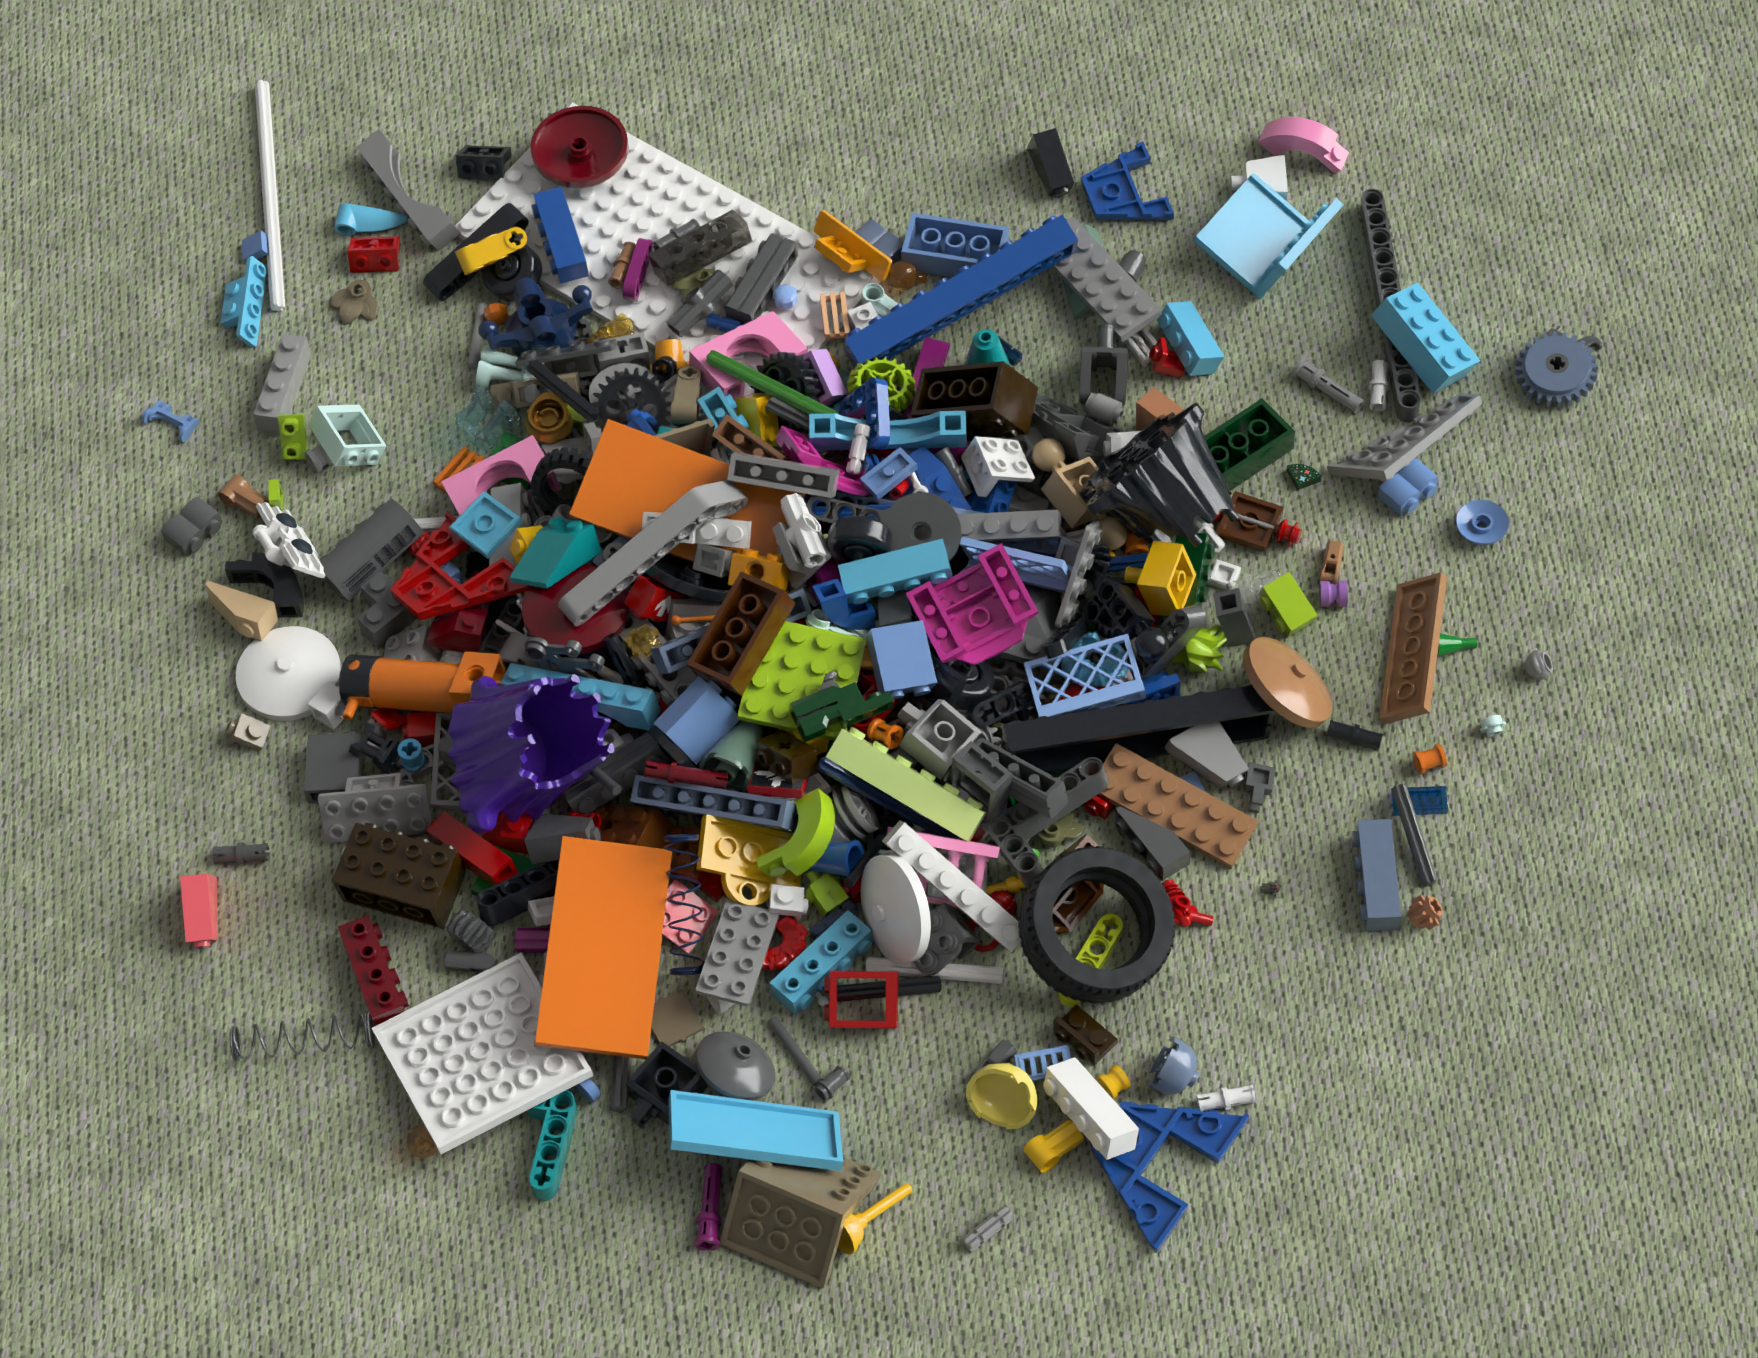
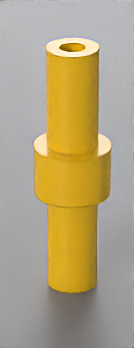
M1013 876L1006 878L1005 882L987 886L986 891L988 896L994 891L1008 890L1011 894H1014L1027 886L1019 878Z

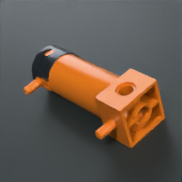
M464 652L460 664L350 654L342 664L339 677V693L341 701L346 706L342 717L345 720H352L357 708H385L452 714L456 704L471 700V685L475 680L488 676L501 686L500 682L506 671L500 654Z

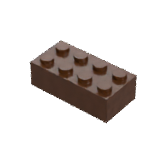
M741 571L687 665L701 678L707 681L712 680L718 686L742 696L796 603L785 590Z

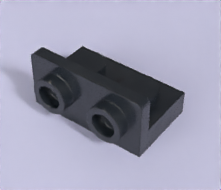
M465 145L456 154L458 178L484 180L504 178V164L512 156L511 147Z

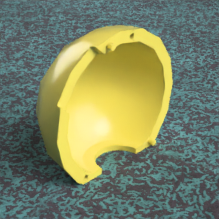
M988 1064L979 1069L967 1084V1101L979 1119L982 1117L991 1124L1006 1127V1130L1019 1129L1027 1125L1035 1115L1037 1109L1035 1086L1024 1070L1012 1064Z

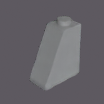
M1220 722L1195 725L1169 739L1165 746L1169 754L1220 789L1228 785L1234 788L1241 784L1249 770Z

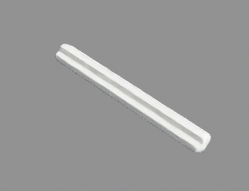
M868 957L866 960V971H898V976H940L941 979L997 984L1002 983L1003 968L949 963L939 973L926 975L918 970L914 962L896 964L887 958Z

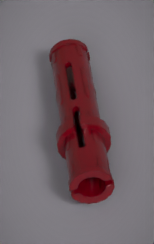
M647 760L644 777L668 780L670 784H674L675 781L726 790L728 773L679 766L677 762L667 764Z

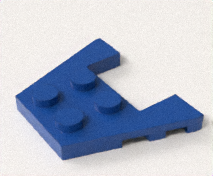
M1144 142L1135 145V149L1128 153L1125 151L1119 154L1118 159L1109 164L1104 163L1081 177V185L1096 220L1174 219V212L1167 197L1142 203L1129 173L1130 169L1150 164V156Z

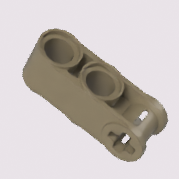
M684 366L678 371L673 401L671 403L672 424H692L699 419V409L701 406L697 399L701 398L702 388L700 386L701 370L696 366Z

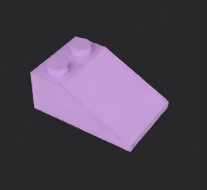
M827 349L811 350L803 355V361L810 362L808 369H815L812 378L819 379V382L815 384V388L820 389L821 392L815 394V398L819 399L821 404L828 407L847 395V390Z

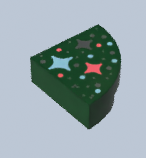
M1304 464L1287 465L1286 471L1297 490L1321 482V475L1314 468Z

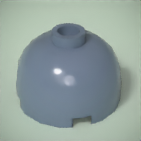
M1175 1036L1169 1039V1041L1173 1042L1169 1048L1163 1046L1150 1071V1073L1156 1072L1152 1082L1147 1080L1146 1083L1149 1088L1165 1095L1180 1093L1187 1086L1193 1087L1199 1076V1072L1195 1071L1198 1063L1195 1052L1188 1044Z

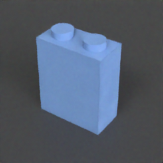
M923 620L870 629L866 639L878 692L883 694L890 691L894 700L903 698L904 694L914 692L915 696L930 693V689L936 685L937 680Z
M700 676L654 722L696 765L739 722L737 720L738 713L735 711L738 706L727 695L724 698L719 695L722 689L715 682L709 680L707 683Z

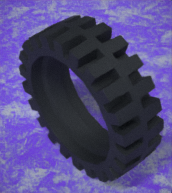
M562 447L560 451L557 448L552 450L551 453H546L539 461L533 473L530 487H532V496H536L534 499L536 504L542 503L540 509L543 512L550 511L548 516H552L559 505L565 504L572 507L574 502L559 497L550 488L547 482V474L551 470L564 468L572 469L585 476L592 457L590 459L587 458L588 452L583 450L581 454H578V448H572L569 452L568 447Z

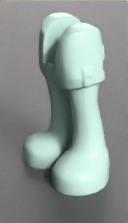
M484 345L481 352V361H479L477 368L476 388L486 389L491 380L511 382L535 377L527 371L528 365L516 367L515 362L518 357L497 351L496 349H490L489 345ZM495 365H503V366L513 367V368L521 369L522 371L510 370V369H506V368L499 367V366H495Z

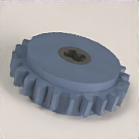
M1553 332L1552 336L1549 337L1546 333H1543V338L1540 340L1534 337L1533 345L1527 342L1525 350L1521 349L1519 358H1517L1515 371L1517 384H1522V392L1529 391V399L1537 397V404L1545 401L1547 407H1550L1551 403H1556L1557 408H1560L1561 403H1565L1569 407L1572 400L1579 403L1581 395L1587 397L1588 389L1593 390L1594 382L1597 380L1598 364H1595L1596 355H1591L1592 348H1585L1584 340L1578 343L1576 341L1577 336L1575 335L1572 338L1567 337L1566 332L1562 336H1557V333Z

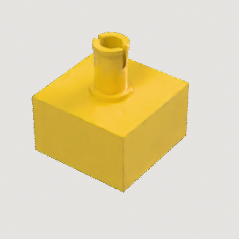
M1153 541L1143 569L1128 566L1124 575L1126 583L1137 584L1150 613L1161 616H1169L1176 609L1184 608L1196 577L1195 570L1183 544Z

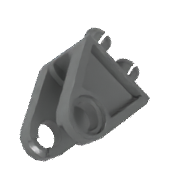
M1098 325L1097 347H1082L1080 403H1086L1091 394L1092 369L1112 367V370H1116L1115 400L1122 402V405L1126 404L1128 348L1113 347L1114 326Z

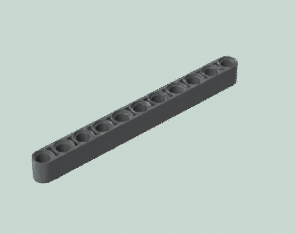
M1371 188L1365 190L1362 194L1360 216L1378 308L1387 297L1401 291L1384 196L1380 190ZM1381 329L1397 418L1403 422H1413V419L1419 416L1421 403L1417 374Z

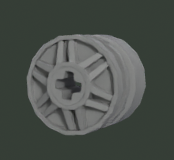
M844 784L842 788L837 787L833 790V798L829 797L832 799L834 807L835 825L830 843L856 840V836L863 839L868 835V832L873 833L879 829L877 814L867 797Z

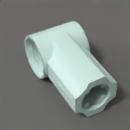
M877 283L867 284L862 289V305L871 302L878 316L884 317L891 313L890 310L898 304L884 294L883 287Z

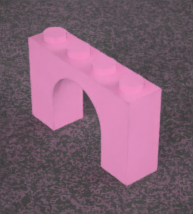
M772 311L766 315L759 316L747 324L740 325L728 333L719 335L709 342L696 346L689 351V366H696L701 370L700 381L710 392L720 387L725 396L730 394L735 401V398L744 396L745 382L708 364L706 356L711 350H716L730 358L738 353L747 351L762 353L770 358V354H777L778 352H794L796 356H803L808 352V348Z
M532 435L441 482L460 516L483 491L487 492L498 481L516 477L522 478L531 484L533 473L541 458L544 457V453ZM551 470L547 474V482L550 488L556 492L562 489Z

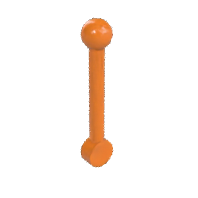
M674 615L671 617V623L677 626L684 622L712 621L715 615L693 617Z

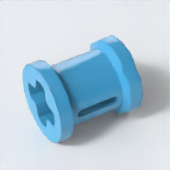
M411 738L402 741L398 746V755L401 758L402 767L411 773L418 772L424 767L425 757L421 754L422 747L419 741Z

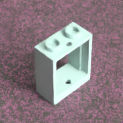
M360 405L317 406L308 424L334 466L377 465L387 447ZM350 430L359 445H346L337 431Z

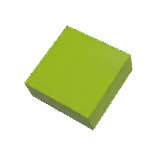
M279 479L268 480L270 507L278 506L283 511V491Z

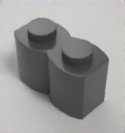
M197 496L190 500L179 514L172 517L164 525L161 532L169 544L185 556H188L201 548L204 539L210 535H215L219 531L222 519L219 512Z

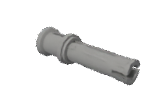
M1306 357L1301 358L1292 371L1294 378L1299 377L1308 383L1309 388L1312 390H1321L1354 414H1357L1365 403V400L1327 377L1324 369H1318L1308 363Z

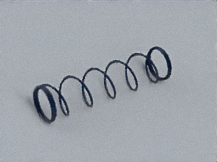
M698 834L667 835L663 837L665 842H671L664 846L666 850L697 857L696 861L670 869L665 874L669 877L699 884L693 889L671 895L666 899L671 903L700 910L695 915L670 922L667 925L672 929L691 932L701 936L700 939L670 949L669 953L701 961L702 964L698 967L672 968L669 970L671 975L701 974L702 966L705 963L698 957L672 952L696 944L704 937L697 931L671 926L672 924L694 918L702 913V909L698 906L670 900L671 898L693 892L701 887V883L697 880L669 874V872L696 864L700 857L690 852L668 848V846L683 841L698 840Z

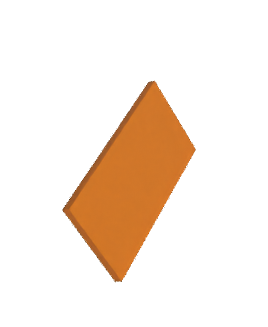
M608 419L569 517L594 524L595 527L631 540L642 531L643 512L663 513L692 488L727 480L729 464ZM732 481L748 498V502L738 513L722 518L751 521L750 549L758 550V555L767 556V553L778 554V545L776 544V537L772 528L778 522L788 525L781 509V499L786 495L794 493L802 495L804 499L805 493ZM679 543L667 554L694 563L698 544ZM712 545L722 549L742 551V548ZM758 564L756 571L757 574L760 577H762L764 570L763 567L760 564Z
M562 837L535 1046L647 1059L669 876L665 872L670 870L672 851L575 837Z

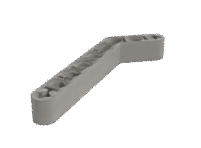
M730 480L692 488L564 595L559 601L558 607L574 626L582 625L705 521L738 513L745 507L748 498Z

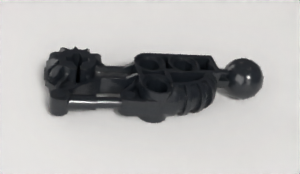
M1100 542L1098 545L1094 544L1091 554L1095 555L1090 570H1086L1083 578L1087 580L1094 593L1090 598H1086L1083 593L1077 597V600L1080 602L1079 610L1082 613V618H1084L1086 623L1091 624L1104 638L1110 639L1124 634H1128L1130 640L1136 638V650L1141 657L1146 660H1159L1167 653L1169 647V639L1166 633L1158 627H1151L1155 619L1130 587L1111 581L1106 573L1108 569L1112 568L1109 562L1113 559L1109 555L1110 549Z

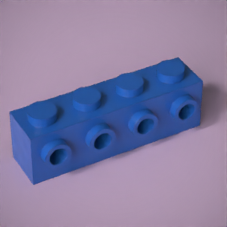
M562 187L533 194L535 204L531 205L534 218H539L541 222L537 223L540 237L546 238V241L543 242L546 256L552 257V260L549 261L552 275L557 274L560 284L588 277L586 259Z

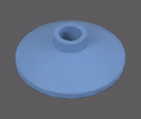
M1474 500L1465 504L1459 510L1456 526L1460 535L1467 541L1478 545H1490L1500 541L1506 535L1509 519L1505 510L1498 504L1488 500ZM1479 525H1483V526H1485L1486 528H1480V527H1478V526H1479Z

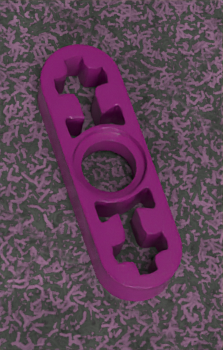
M639 238L637 240L623 285L622 295L625 300H638L652 256L653 242L650 239Z

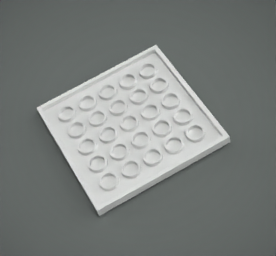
M522 953L372 1028L376 1039L440 1154L593 1077L592 1070L581 1051L535 1046L542 986H540L539 981Z

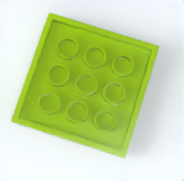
M785 621L742 695L737 720L799 733L797 729L799 725H795L789 711L790 703L820 690L825 674L831 671L837 672L834 682L840 688L854 682L857 684L867 639ZM837 722L828 726L826 733L819 737L835 741L842 730L840 723Z

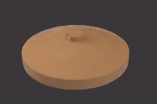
M1268 637L1256 638L1245 648L1242 660L1247 677L1262 699L1278 714L1290 722L1306 728L1319 727L1331 716L1333 704L1327 686L1312 665L1288 645Z

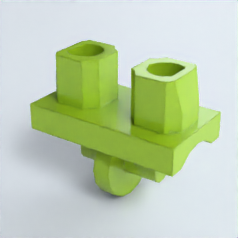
M305 413L279 414L282 460L306 459L304 452L308 450Z

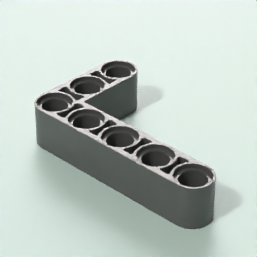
M1095 757L1087 758L1057 777V779L1065 784L1068 803L1054 818L1050 819L1025 804L1018 802L989 822L987 830L994 845L1000 847L999 853L1025 886L1029 887L1034 879L1043 871L1036 853L1026 840L1108 787L1109 778L1100 759Z

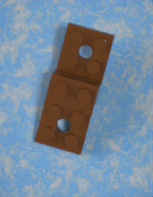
M603 805L592 812L598 813L601 816L602 823L599 828L601 841L665 849L664 846L671 842H665L664 836L698 834V840L683 841L668 846V848L690 852L698 856L701 827L674 826L657 807ZM672 852L670 869L692 863L697 860V857ZM696 863L672 871L670 874L697 879L701 870H696Z

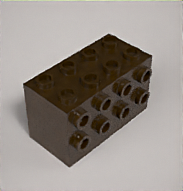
M1004 361L921 369L911 416L919 418L939 411H966L968 441H972L975 436L990 438L1006 436L1016 438L1017 435L1029 434L1039 387L1029 381L1028 377L1017 372L1015 367Z
M355 823L332 883L344 902L444 929L467 871L456 848L451 845L441 844L439 846L432 844L423 837H415V839L406 837L404 833L397 830L384 831L372 823H365V825Z

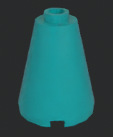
M983 329L974 335L964 365L1000 361L1010 365L999 337L994 331Z

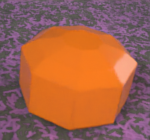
M493 303L484 309L485 319L493 321L496 325H502L509 319L507 307L504 304Z

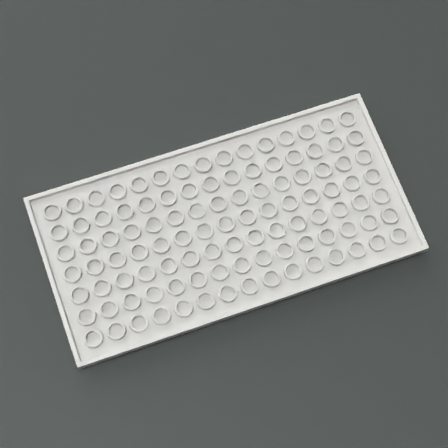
M572 102L569 107L578 106V105H576L575 103ZM627 133L628 155L621 169L610 179L586 188L562 187L545 179L534 166L530 147L505 173L504 178H500L456 224V227L461 232L457 237L465 240L502 206L512 203L529 220V224L524 230L527 235L526 244L538 254L542 263V276L539 284L575 305L578 304L572 297L574 288L578 285L588 286L592 292L590 304L593 311L591 314L628 335L644 332L647 346L654 350L655 343L658 341L680 340L685 362L689 361L690 350L726 333L719 331L718 327L717 329L707 327V317L699 320L683 337H679L668 327L666 321L682 305L681 298L683 295V291L672 289L670 284L676 276L685 274V268L698 264L702 265L705 269L721 270L732 280L733 286L716 303V308L712 312L720 315L719 318L722 316L726 317L725 309L723 308L724 301L728 295L732 296L734 293L737 279L744 277L749 260L756 258L761 241H766L771 233L782 236L783 239L787 238L797 243L798 257L780 285L788 284L795 287L798 302L793 308L783 310L775 306L772 297L762 315L774 311L808 348V352L823 349L831 340H825L820 293H825V296H829L830 292L840 295V292L845 291L848 314L849 310L862 304V289L864 286L870 283L880 284L882 282L866 270L852 273L842 271L837 264L824 258L822 253L814 248L815 242L818 239L815 235ZM558 187L563 189L586 259L589 274L588 277L561 284L557 274L552 275L549 264L552 257L546 256L543 246L546 238L540 237L537 223L541 222L539 218H534L531 205L535 204L533 194ZM691 219L698 221L701 226V233L686 240L683 246H676L662 256H659L653 248L637 301L623 299V287L616 289L609 285L608 280L614 269L613 263L620 256L625 242L636 244L639 238L650 239L654 242L669 234L670 229L674 227L679 228ZM519 236L515 240L520 241L522 238ZM831 302L826 303L829 332L834 333ZM836 302L840 329L843 326L841 303ZM747 351L738 353L731 358L758 371L756 366L763 365L762 359L769 357L762 353ZM745 383L748 394L754 393V389Z

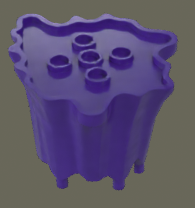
M574 674L567 678L556 679L543 677L506 686H499L493 678L483 676L472 683L471 700L454 706L449 726V735L453 740V746L449 750L448 755L455 762L457 770L452 776L451 782L461 792L460 809L467 814L469 826L476 833L484 834L494 829L499 812L504 813L512 823L517 821L523 813L530 816L533 820L539 819L543 812L550 808L570 786L603 763L606 757L614 752L613 744L603 745V739L611 719L598 715L596 704L600 703L601 696L598 693L591 695L575 693L572 689L580 683L577 675Z

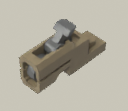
M577 371L556 375L582 396ZM536 378L490 385L494 410L531 406L541 394L552 392Z

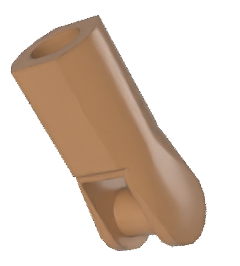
M1331 540L1327 542L1320 581H1329L1331 584L1336 585L1344 545L1341 542ZM1325 570L1335 572V574L1325 572Z

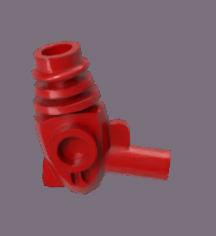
M1169 879L1161 883L1165 887V891L1172 903L1175 924L1184 928L1188 927L1191 922L1206 926L1212 925L1213 916L1198 913L1197 908L1191 905L1189 898L1185 896L1174 880Z

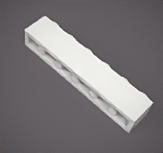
M899 820L882 842L894 853L904 858L917 873L1000 945L1012 952L1021 941L1018 921L905 822Z

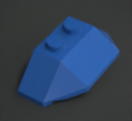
M921 446L908 454L917 463L918 469L915 471L918 481L921 485L927 487L929 493L943 498L952 507L972 510L946 466L929 450ZM908 476L910 481L909 488L900 498L912 494L914 491L910 476Z

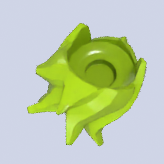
M1218 624L1212 628H1202L1172 659V663L1185 664L1189 672L1207 673L1206 668H1215L1222 671L1223 668L1217 660L1223 658L1224 654L1217 650L1227 641V638L1223 637L1225 634L1223 631L1214 636L1220 625Z

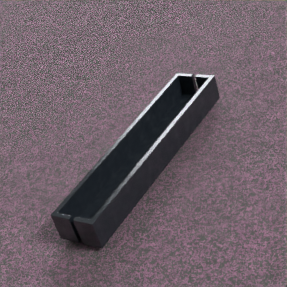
M1249 684L1245 687L1233 689L1223 688L1219 691L1207 693L1197 692L1188 696H1171L1167 699L1155 701L1145 700L1141 703L1130 705L1119 704L1115 707L1104 709L1093 708L1078 713L1067 712L1059 716H1040L1033 720H1014L1003 725L1001 748L1046 773L1068 771L1083 760L1091 757L1100 759L1103 764L1116 743L1142 758L1170 755L1165 749L1169 739L1195 725L1220 722L1233 744L1269 739L1275 710L1262 699L1253 685Z

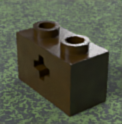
M780 730L757 740L756 758L758 765L787 782L794 784L818 773L816 768L817 749L786 731Z

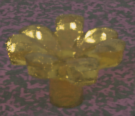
M646 624L639 628H632L630 631L631 637L626 639V646L633 647L632 654L634 656H640L642 651L645 656L652 655L650 649L661 644L657 639L660 636L658 629H650L649 625Z

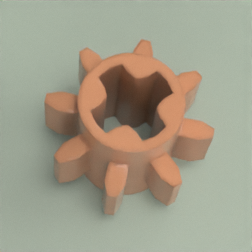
M1421 894L1411 900L1412 905L1409 906L1408 918L1415 927H1420L1421 929L1426 927L1430 930L1439 925L1438 919L1441 918L1443 911L1436 898L1424 897Z

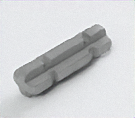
M1002 1206L995 1212V1216H989L974 1228V1233L969 1232L963 1237V1243L969 1251H975L981 1246V1242L985 1243L1001 1230V1225L1006 1226L1012 1221L1013 1215L1007 1207Z

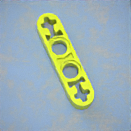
M1115 914L1102 916L1076 959L1088 966L1102 969L1122 936L1123 921ZM1112 923L1115 924V929L1109 931L1106 939L1104 937L1106 926H1110ZM1095 944H1100L1104 946L1105 951L1100 955H1095L1090 952V948ZM1060 992L1058 993L1060 1002L1065 1006L1074 1007L1076 1004L1079 1005L1081 1003L1079 1000L1076 1001L1070 997L1063 996Z

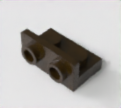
M1077 1004L1062 1018L1057 1016L1053 1020V1031L1056 1038L1064 1044L1068 1042L1075 1048L1074 1051L1083 1061L1089 1060L1094 1065L1118 1043V1039Z

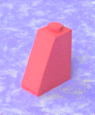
M210 874L180 876L185 942L194 943V948L209 947L210 941H218L217 877Z

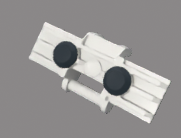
M266 502L262 504L257 503L256 508L266 526H255L252 534L265 549L266 558L277 565H287L295 570L319 578H325L326 575L318 559L317 551L304 530L297 525L290 511L286 509L281 511L278 506L270 507Z

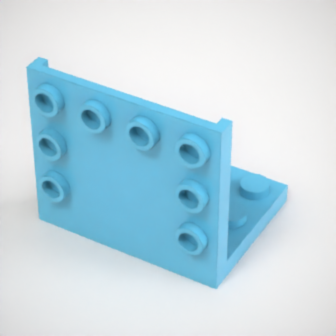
M1253 172L1196 235L1193 241L1261 299L1344 204L1337 198L1330 205L1325 203L1308 221Z

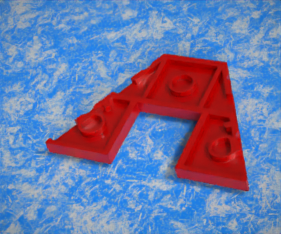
M447 512L445 514L446 519L437 531H432L430 539L424 542L416 553L417 559L410 568H405L401 578L390 589L392 596L421 621L525 592L530 585L510 581L509 577L516 567L504 557L461 585L443 571L440 566L471 547L450 531L449 527L457 519Z

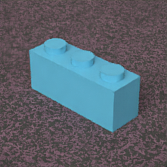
M1191 301L1166 303L1162 310V316L1157 319V322L1189 376L1215 373L1224 355Z

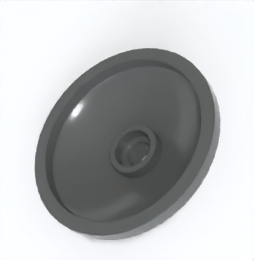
M729 1031L714 1032L704 1037L696 1049L695 1063L700 1075L709 1086L726 1097L757 1100L764 1097L771 1090L775 1082V1068L771 1058L757 1042L745 1035Z

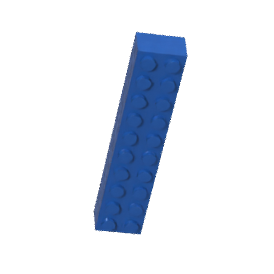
M1063 214L1057 218L1055 216L1049 217L1042 223L1043 226L1036 230L1034 228L1028 229L1021 234V239L1014 243L1012 240L1004 243L999 247L1000 251L993 255L987 253L977 260L978 263L972 267L966 265L956 271V276L951 279L943 278L934 284L935 288L930 291L922 290L918 292L909 303L905 305L903 303L897 304L890 310L891 313L884 317L881 315L876 316L868 322L869 326L862 330L856 328L846 335L844 352L853 367L855 368L857 363L864 365L866 359L872 361L875 356L878 360H882L884 356H886L887 361L923 341L925 337L932 336L1075 254L1078 238Z

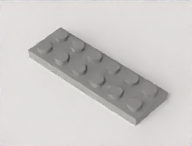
M1074 217L1068 219V224L1078 238L1076 252L1055 264L1052 268L1104 324L1114 326V335L1121 342H1124L1161 317L1162 309Z

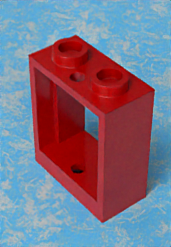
M831 970L830 976H825L824 992L829 993V1004L824 1005V1021H829V1028L898 1027V971ZM838 978L886 979L885 1020H837Z

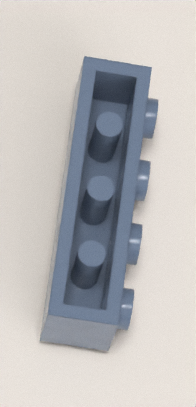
M1391 819L1358 820L1356 831H1352V847H1357L1358 855H1354L1355 872H1360L1361 878L1357 880V895L1363 898V904H1359L1360 921H1365L1366 931L1399 930L1401 908Z

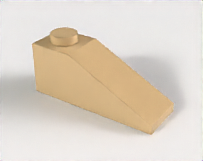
M207 581L205 583L210 604L239 634L262 641L278 622L274 602L214 582Z

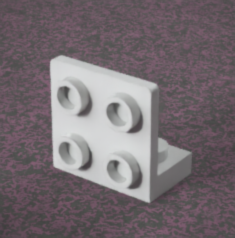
M975 436L961 456L978 496L987 497L998 480L1032 482L1035 478L1018 440Z

